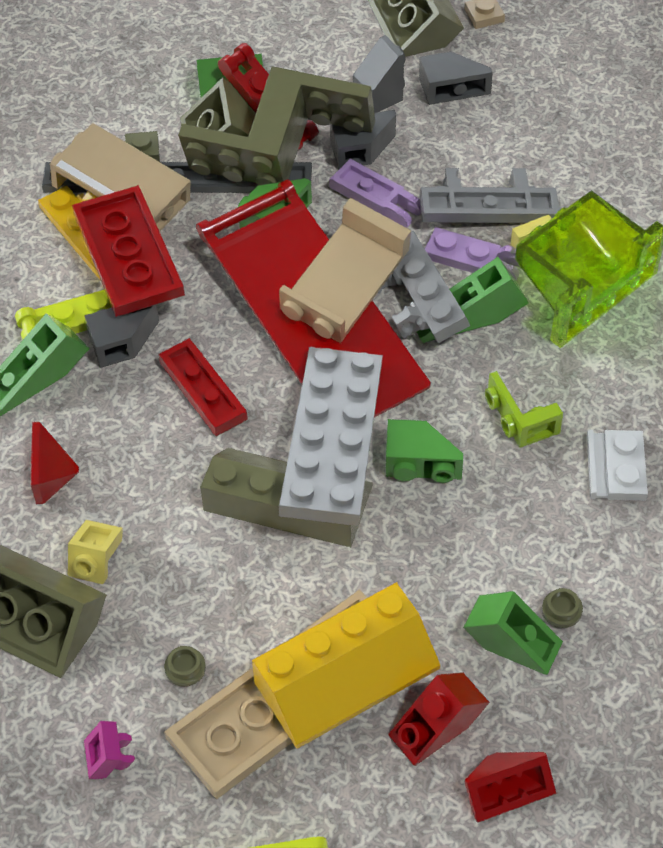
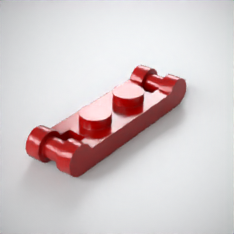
M241 43L234 49V54L231 56L225 55L218 61V67L256 113L269 73L255 58L253 49L247 43ZM242 65L247 72L243 75L238 66ZM307 120L298 151L303 147V142L307 139L311 141L319 134L318 127L311 120Z

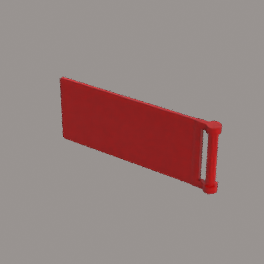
M289 179L278 183V188L209 222L205 219L196 224L200 238L216 256L301 384L303 383L309 347L383 355L374 417L431 387L430 380L373 300L341 343L331 337L324 338L320 336L313 327L301 320L295 321L290 319L280 309V288L285 285L292 289L329 241L296 193L295 187ZM283 200L289 203V205L220 239L215 235Z

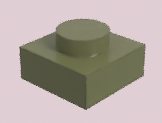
M158 131L125 134L126 143L160 162Z

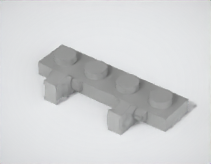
M445 168L443 186L421 187L419 198L422 222L528 223L549 214L553 221L558 223L561 214L556 188L529 186L526 168H512L509 184L513 187H462L461 179L458 178L459 168Z
M414 230L411 231L409 251L379 290L378 294L388 286L404 284L413 301L410 303V306H405L404 311L398 315H392V319L400 334L405 338L418 330L429 328L436 341L440 343L469 327L470 324Z

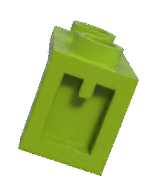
M498 372L489 373L488 388L485 389L486 401L492 410L497 409L499 411L505 435L508 438L514 437L519 448L560 434L563 412L557 402L544 407H534L527 413L522 414Z

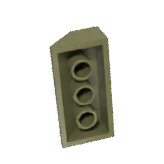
M368 0L384 34L395 45H399L402 48L405 57L445 48L464 29L449 0Z
M226 448L212 457L200 486L204 511L352 547L359 526L279 516V504L287 467L286 461L232 448ZM365 481L360 521L365 506L367 504L373 486V482Z
M0 545V649L62 678L97 627L107 594Z

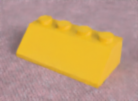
M397 582L252 660L254 683L296 749L436 672L441 667L419 612Z

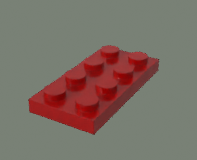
M139 185L72 205L74 217L116 317L185 296L184 285Z

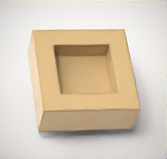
M471 0L465 2L464 10L475 29L505 22V14L497 0Z

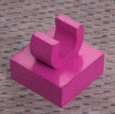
M100 721L84 740L89 779L107 778L114 769L124 770L135 761L133 755H124L120 751V748L126 747L132 741V736L127 733H118L117 723L114 721Z

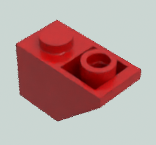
M464 672L436 675L388 735L410 762L416 766L467 730L490 702Z

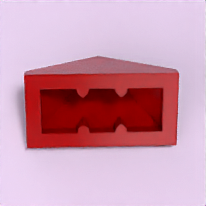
M32 422L31 488L37 505L46 503L79 473V466L41 422Z
M496 752L486 756L464 780L473 815L477 823L557 794L547 754L544 752Z

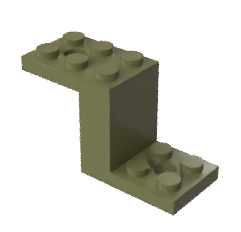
M272 66L248 137L183 123L178 137L189 169L198 174L209 175L212 173L224 176L234 182L244 180L255 182L258 185L278 183L289 179L307 120H312L314 123L323 126L331 124L345 127L352 132L365 131L372 133L375 124L372 89L368 85Z

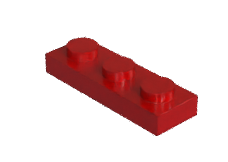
M190 338L158 354L162 367L215 436L248 420L247 410Z

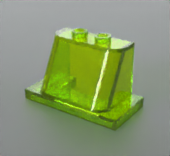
M591 190L568 208L563 207L553 219L543 226L539 225L534 228L526 239L517 244L515 261L554 311L550 341L559 348H562L657 274L663 250V225L656 221L644 230Z

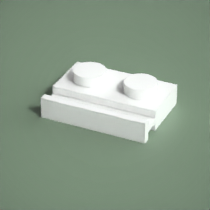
M588 430L587 453L590 499L607 498V500L646 501L648 490L643 431L605 430L604 433H594V430Z

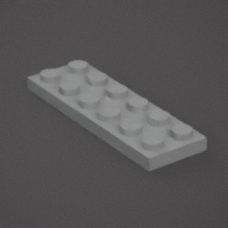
M309 347L280 498V517L359 526L383 355Z

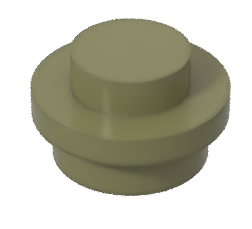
M559 588L550 592L544 598L542 614L551 625L559 628H568L574 626L581 619L583 605L577 594L572 590Z
M179 646L167 656L164 669L170 682L185 687L194 685L202 679L206 671V664L203 655L198 650L190 646Z

